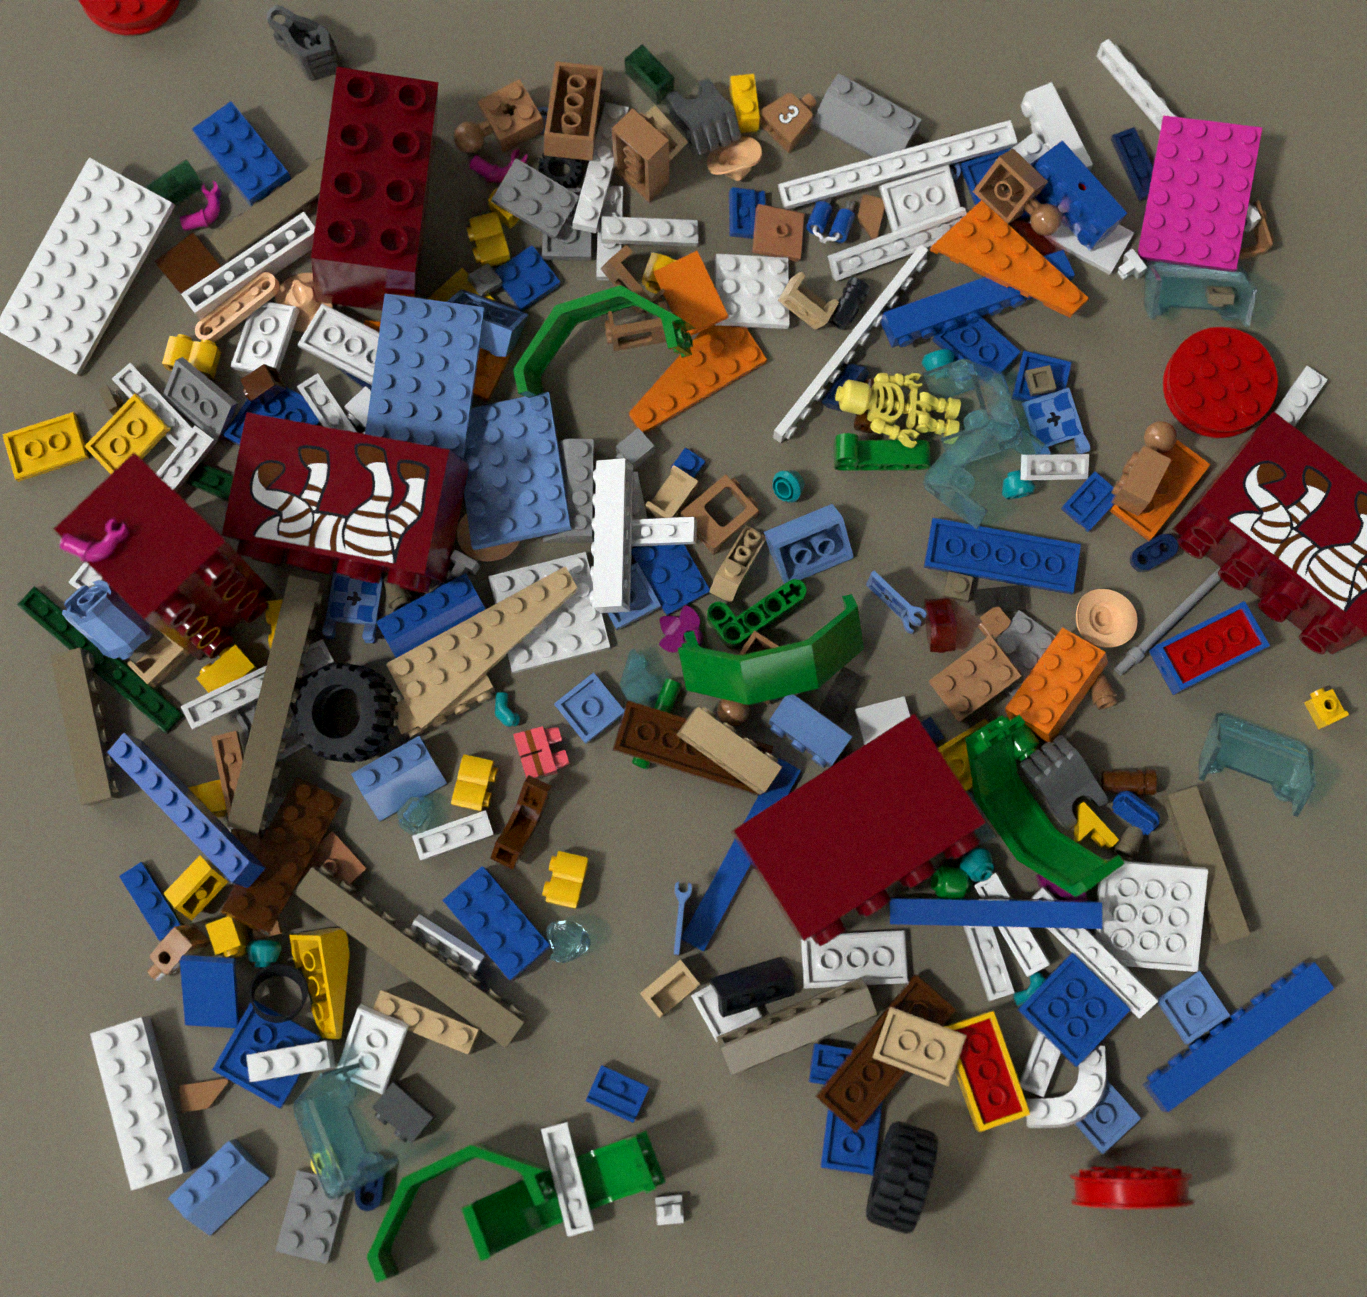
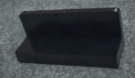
M781 957L710 979V985L718 996V1010L722 1018L795 995L794 974Z

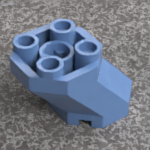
M97 580L93 582L94 587L89 588L87 585L80 587L65 601L64 605L67 611L63 610L62 615L98 647L103 655L113 659L120 657L122 660H125L133 655L134 650L141 643L151 638L150 624L107 582Z

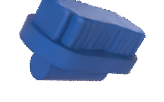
M1119 792L1113 801V813H1116L1122 819L1124 818L1132 826L1141 829L1143 835L1145 833L1149 835L1158 827L1161 820L1159 813L1132 792Z

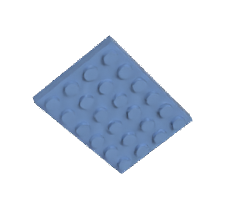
M385 294L365 434L449 449L458 457L465 456L485 314L484 307Z
M549 391L539 393V396L531 398L521 397L471 408L465 456L459 458L469 465L464 496L473 550L572 530L552 399Z

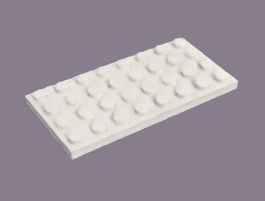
M88 158L0 316V332L80 376L175 205L97 161Z

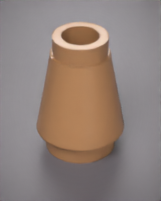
M1102 671L1090 688L1093 705H1096L1098 710L1117 704V694Z

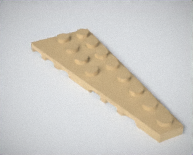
M566 566L386 663L421 730L427 728V725L439 714L444 713L450 704L457 698H460L478 679L480 680L499 663L516 644L521 643L527 634L543 623V620L549 614L558 609L578 591V587Z

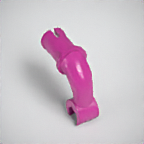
M519 149L512 152L511 162L506 167L499 168L497 165L493 166L476 155L470 162V169L486 178L488 183H502L516 158L518 159ZM527 154L520 160L527 164Z
M213 181L214 188L210 192L204 183L202 185V191L208 200L207 207L200 209V212L179 217L184 232L204 226L209 228V225L218 218L221 208L219 200L221 191L215 181Z
M114 518L107 523L106 531L108 534L102 542L95 544L90 541L87 543L74 536L65 534L60 542V548L80 557L84 563L105 559L113 552L118 541L126 539L129 530L126 524L123 523L119 531H114L118 525Z

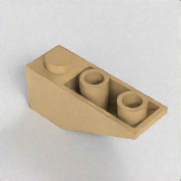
M745 525L716 573L709 591L710 593L729 603L733 602L766 541L763 533Z

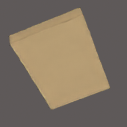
M890 1007L872 1058L949 1087L966 1035Z

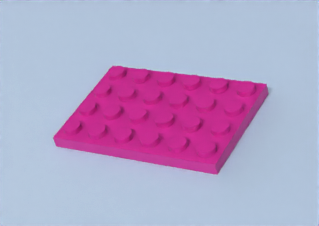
M1163 115L1137 253L1142 260L1236 272L1262 127Z

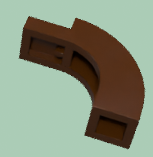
M530 775L527 776L513 813L498 837L490 859L512 870L515 868L542 817L549 800L548 795L552 787L551 785Z

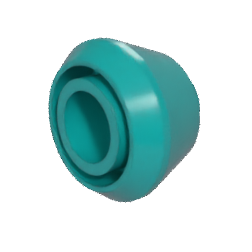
M949 349L931 352L923 357L922 366L930 376H935L936 379L947 377L950 375L949 371L953 370L954 353Z
M785 470L779 471L774 475L772 487L775 495L780 500L793 503L799 499L804 490L805 482L797 471Z
M1021 470L1007 473V478L1003 480L1002 496L1007 500L1018 499L1031 495L1035 490L1033 481L1021 480Z
M982 848L970 850L961 859L960 868L968 874V878L976 882L986 881L991 877L994 870L991 853L987 849Z
M268 940L249 941L246 947L249 961L255 962L256 968H265L270 966L271 963H276L282 950L279 942Z

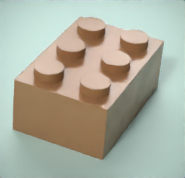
M989 635L928 682L956 719L962 722L1023 677V675L995 638Z

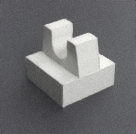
M1132 248L1124 254V264L1118 268L1119 271L1117 273L1122 280L1132 274L1136 279H1139L1145 275L1147 266Z
M457 550L450 557L455 564L451 571L454 578L468 572L475 575L480 567L477 561Z
M682 1194L655 1197L657 1225L684 1223Z

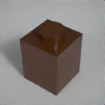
M266 364L261 365L241 379L245 396L250 401L263 405L287 389L277 369Z

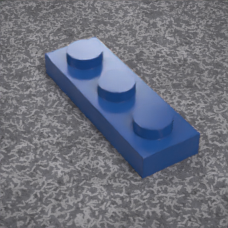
M144 862L138 863L119 876L159 941H162L174 927L183 925Z

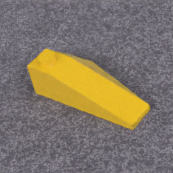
M325 928L290 934L293 961L296 969L301 967L303 976L306 979L308 992L313 1001L311 1011L320 1036L326 1039H340L342 1036L350 955L349 939L346 931L342 928Z

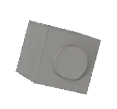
M637 428L616 446L617 456L615 457L616 459L625 458L633 465L634 471L655 453V446Z

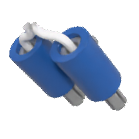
M832 197L816 202L806 225L807 230L820 238L819 241L823 243L827 241L845 242L855 219V214L852 212L855 206L854 201L852 203L851 200L847 201L845 208L838 211L829 233L830 237H826L824 240L821 234L824 232L832 212L830 205Z

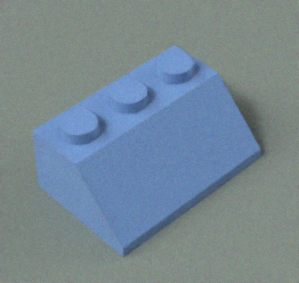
M463 289L447 301L485 308L480 348L488 350L491 354L498 357H506L515 348L528 319V314Z
M833 504L764 532L770 554L784 584L792 579L802 580L854 558L843 517Z
M794 694L784 697L768 723L772 726L770 730L781 738L785 735L792 740L791 745L802 753L804 751L810 753L813 756L812 760L822 768L825 766L830 768L852 738L851 735Z
M420 736L351 774L363 797L380 822L447 784L424 740Z
M233 1139L220 1148L168 1199L185 1219L210 1236L271 1178L238 1140Z

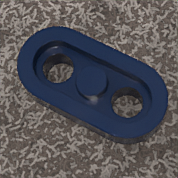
M1161 534L1146 542L1131 553L1130 564L1132 568L1138 572H1147L1164 563L1177 553L1178 542L1169 534ZM1160 545L1166 546L1167 552H1162ZM1139 557H1144L1145 560H1146V563H1145V564H1141V563L1139 562L1138 558H1139Z
M376 1155L365 1157L358 1166L355 1202L364 1211L376 1209L383 1200L386 1165L383 1159ZM370 1164L377 1166L375 1174H371L368 1171ZM371 1191L374 1194L373 1201L366 1200V1192Z

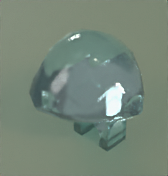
M561 920L551 922L546 927L547 939L553 951L550 959L562 964L570 962L584 954L591 945L588 932L576 922Z

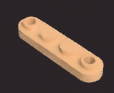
M269 272L260 273L202 318L195 327L196 336L200 340L206 339L215 343L278 293L280 284L277 278Z

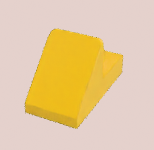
M1084 801L1075 807L1074 817L1077 820V824L1074 827L1075 842H1079L1089 832L1093 834L1091 836L1092 840L1101 848L1103 846L1106 849L1111 848L1119 841L1114 833Z

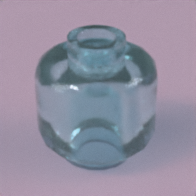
M424 796L421 798L410 797L397 812L398 825L410 835L423 833L436 817L432 809L434 804Z

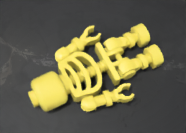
M878 373L874 378L875 383L871 388L867 383L847 380L842 387L839 386L837 388L835 400L839 401V407L842 411L862 415L868 410L867 419L872 422L870 428L873 432L889 435V438L892 440L897 438L906 447L914 448L917 442L910 440L909 437L916 439L919 433L933 431L939 435L944 433L943 440L952 443L959 432L960 424L955 419L960 411V399L949 397L946 401L944 398L937 399L928 392L919 393L917 398V391L923 384H916L913 380H919L922 376L919 373H911L906 376L900 373H896L895 376L888 375V373ZM902 386L911 390L908 394L907 404L904 403ZM936 410V412L943 413L945 411V420L947 421L945 423L944 420L940 419L936 421L931 418L928 412ZM891 411H895L894 416H889ZM904 413L906 414L905 429L901 430L899 429L900 426L894 424L900 415Z

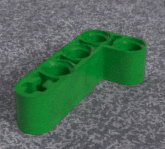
M853 433L836 435L833 444L834 469L839 471L926 470L931 467L930 442L912 440L916 441L917 444L914 448L904 446L899 440H858V435Z
M792 579L737 617H735L725 603L721 601L714 602L707 610V621L726 647L730 649L738 648L748 641L754 630L760 633L799 606L804 601L806 586L801 580ZM790 590H799L798 597L794 594L787 599L786 603L785 598L789 596ZM770 602H777L781 609L777 612H772L768 609L767 605ZM715 610H721L725 613V617L722 620H715L711 614ZM750 616H756L759 618L760 624L750 626L746 620ZM730 630H735L739 633L740 638L735 641L729 640L726 633Z

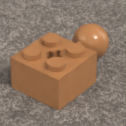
M518 79L477 101L485 121L479 124L469 121L459 124L454 131L453 138L459 150L465 153H474L482 147L484 138L493 134L504 153L542 133L545 127L542 116L521 80Z
M1011 149L999 156L973 190V193L1007 224L1021 217L1025 211L1031 215V226L1039 235H1052L1059 230L1062 224V214L1056 206L1052 204L1041 205L1035 199L1048 181L1015 149Z
M1158 421L1147 427L1144 433V443L1146 446H1143L1139 452L1134 451L1130 459L1127 460L1122 470V476L1117 480L1111 491L1115 495L1111 503L1137 516L1150 503L1171 461L1170 458L1161 453L1171 450L1177 440L1176 431L1171 424Z
M754 630L738 655L750 654L779 646ZM721 699L717 707L719 719L723 723L730 724L732 727L743 724L748 719L750 713L749 705ZM767 700V701H763V702H764L765 704L769 705V703L771 702V700Z

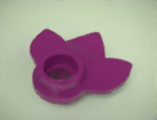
M685 605L681 610L679 618L676 616L660 617V627L665 637L659 642V646L667 652L676 653L678 648L682 647L681 643H686L684 633L694 631L698 645L701 647L703 644V634L699 630L700 618L691 607Z

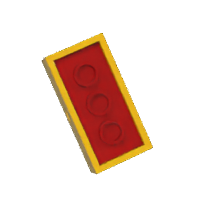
M987 1011L943 1026L966 1035L954 1071L975 1130L981 1132L1030 1115L994 1011Z

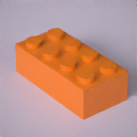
M1062 627L1005 707L1007 716L1012 720L1020 714L1025 724L1036 736L1052 743L1108 664L1106 652Z

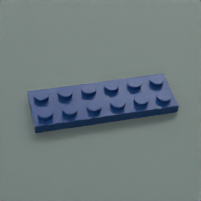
M932 518L923 568L944 572L950 571L982 579L1072 595L1074 593L1081 544Z

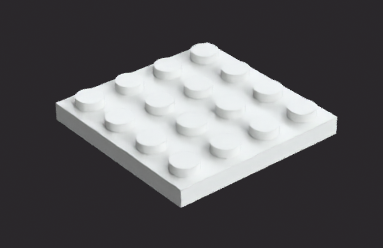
M586 552L488 576L495 604L565 566L578 587L576 593L558 609L549 614L543 620V623L535 627L524 637L521 643L516 644L507 653L513 674L611 649L602 613L594 609L590 602L593 581Z
M1123 861L1124 865L1098 884L1097 901H1102V929H1094V936L1125 966L1198 972L1208 869L1206 867Z

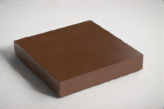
M191 233L154 261L180 294L221 268L220 264L194 233Z

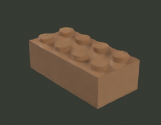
M555 61L544 133L545 156L593 161L603 88V66Z
M632 108L612 128L614 169L617 175L650 203L669 184V138L663 130L654 128L646 115L637 113Z

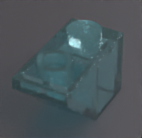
M635 648L629 652L619 685L626 701L629 700L644 705L659 696L657 689L661 687L654 674L649 676L645 668L649 665L643 653L637 654Z

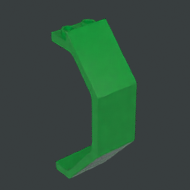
M622 285L555 305L513 369L518 394L531 398L539 396V393H544L541 381L542 374L575 326L581 322L607 315L608 311L614 313L630 307H639L661 318L668 349H673L674 353L681 354L682 358L692 355L690 347H693V340L687 331L695 329V327Z
M853 595L842 596L844 611L809 639L750 654L735 655L702 648L698 645L694 631L685 632L686 643H681L682 647L678 648L686 691L750 705L820 688L864 650L859 610Z
M1020 714L1012 720L1008 716L1004 718L1001 715L965 738L975 801L1017 861L1076 897L1092 888L1125 863L1119 855L1110 860H1104L1055 829L1017 773L1011 736L1013 732L1025 724V721Z
M647 1131L577 1156L590 1211L643 1191L645 1193L651 1192L657 1186L666 1183ZM551 1170L543 1173L545 1178H550L555 1190L552 1193L554 1199L535 1206L526 1183L522 1179L461 1208L480 1262L545 1229L564 1222Z
M473 1144L401 1178L366 1256L376 1283L388 1280L399 1274L392 1257L391 1248L419 1188L424 1183L475 1158H479L518 1171L526 1183L535 1206L554 1199L552 1195L555 1192L553 1184L549 1177L545 1178L543 1173L551 1170V1168L483 1144Z

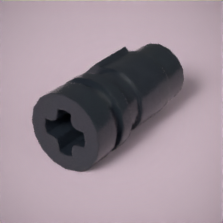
M851 277L846 284L847 287H844L842 290L843 295L839 298V303L828 321L840 330H844L848 323H852L859 311L858 306L864 303L865 298H867L871 291L870 286L859 278Z

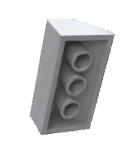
M838 73L826 91L812 125L869 157L875 158L908 149L919 131L922 119Z
M566 439L559 441L572 530L544 535L543 543H592V519L594 518V439Z

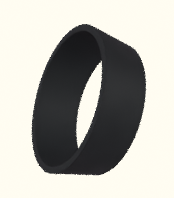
M274 964L261 969L253 977L249 986V998L254 1011L259 1017L272 1023H282L293 1019L303 1008L308 996V985L304 976L294 967L285 964ZM273 976H285L292 979L301 989V1005L288 1015L271 1016L265 1014L254 1003L255 991L261 982Z

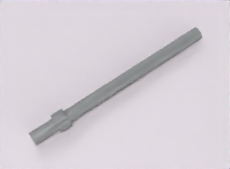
M1220 568L1211 574L1137 647L1133 646L1126 653L1127 656L1114 668L1117 674L1121 676L1134 663L1138 664L1145 657L1144 653L1221 580L1218 576Z

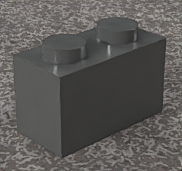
M393 1082L372 1106L376 1111L374 1116L384 1125L390 1123L396 1129L394 1134L405 1143L408 1140L411 1143L416 1141L436 1117L398 1082Z

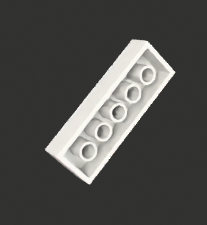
M140 1017L91 1033V1040L131 1191L191 1171L150 1017Z

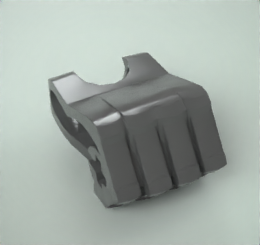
M275 5L268 10L266 18L269 26L275 31L273 36L276 43L293 56L308 80H316L336 74V68L339 67L337 47L331 34L321 24L309 18L296 15L281 5ZM278 14L283 15L285 22L280 24L274 21V16Z
M707 78L698 81L699 97L696 99H686L678 91L666 94L667 109L674 122L687 134V147L693 155L715 151L720 146H727L731 144V141L742 138L733 106L718 92L711 80Z
M1060 735L1053 740L1054 746L1050 741L1045 743L1041 747L1044 753H1041L1039 749L1030 755L1033 761L1026 759L1020 766L1029 782L1043 793L1052 813L1059 822L1070 830L1077 824V820L1072 812V804L1077 797L1087 796L1093 804L1100 807L1108 803V798L1079 752Z

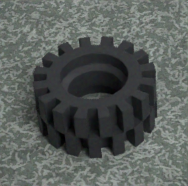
M544 152L542 159H539L538 170L543 175L565 188H576V184H580V178H582L580 159L545 156ZM557 163H565L570 168L569 173L563 177L554 176L551 169Z

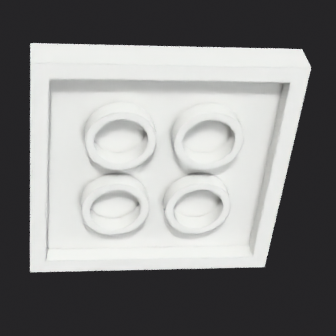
M716 254L715 288L729 318L715 325L788 329L789 309L778 301L789 282L788 258Z

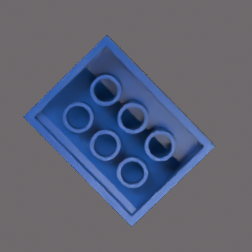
M465 573L379 619L376 623L394 656L397 658L486 609Z

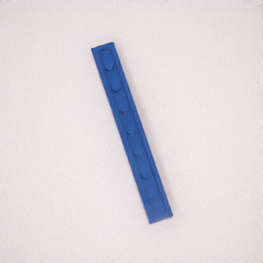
M778 758L777 764L782 767L766 792L758 795L744 823L787 796L801 770ZM735 839L681 940L703 952L751 865Z
M890 897L892 899L890 901V924L1102 929V901Z

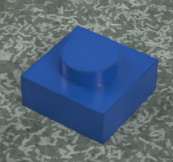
M684 448L673 465L695 479L705 465V460Z

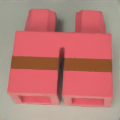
M541 726L513 734L526 778L530 775L539 780L545 776L557 774V769L570 764L566 750L552 754L549 746L562 742L558 727L544 730V727Z

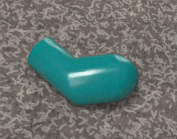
M497 692L495 699L496 718L504 726L516 727L520 723V716L508 708V693Z
M1036 972L1030 975L1031 983L1028 989L1013 993L1016 1005L1023 1004L1044 982L1046 978L1043 977L1042 973Z

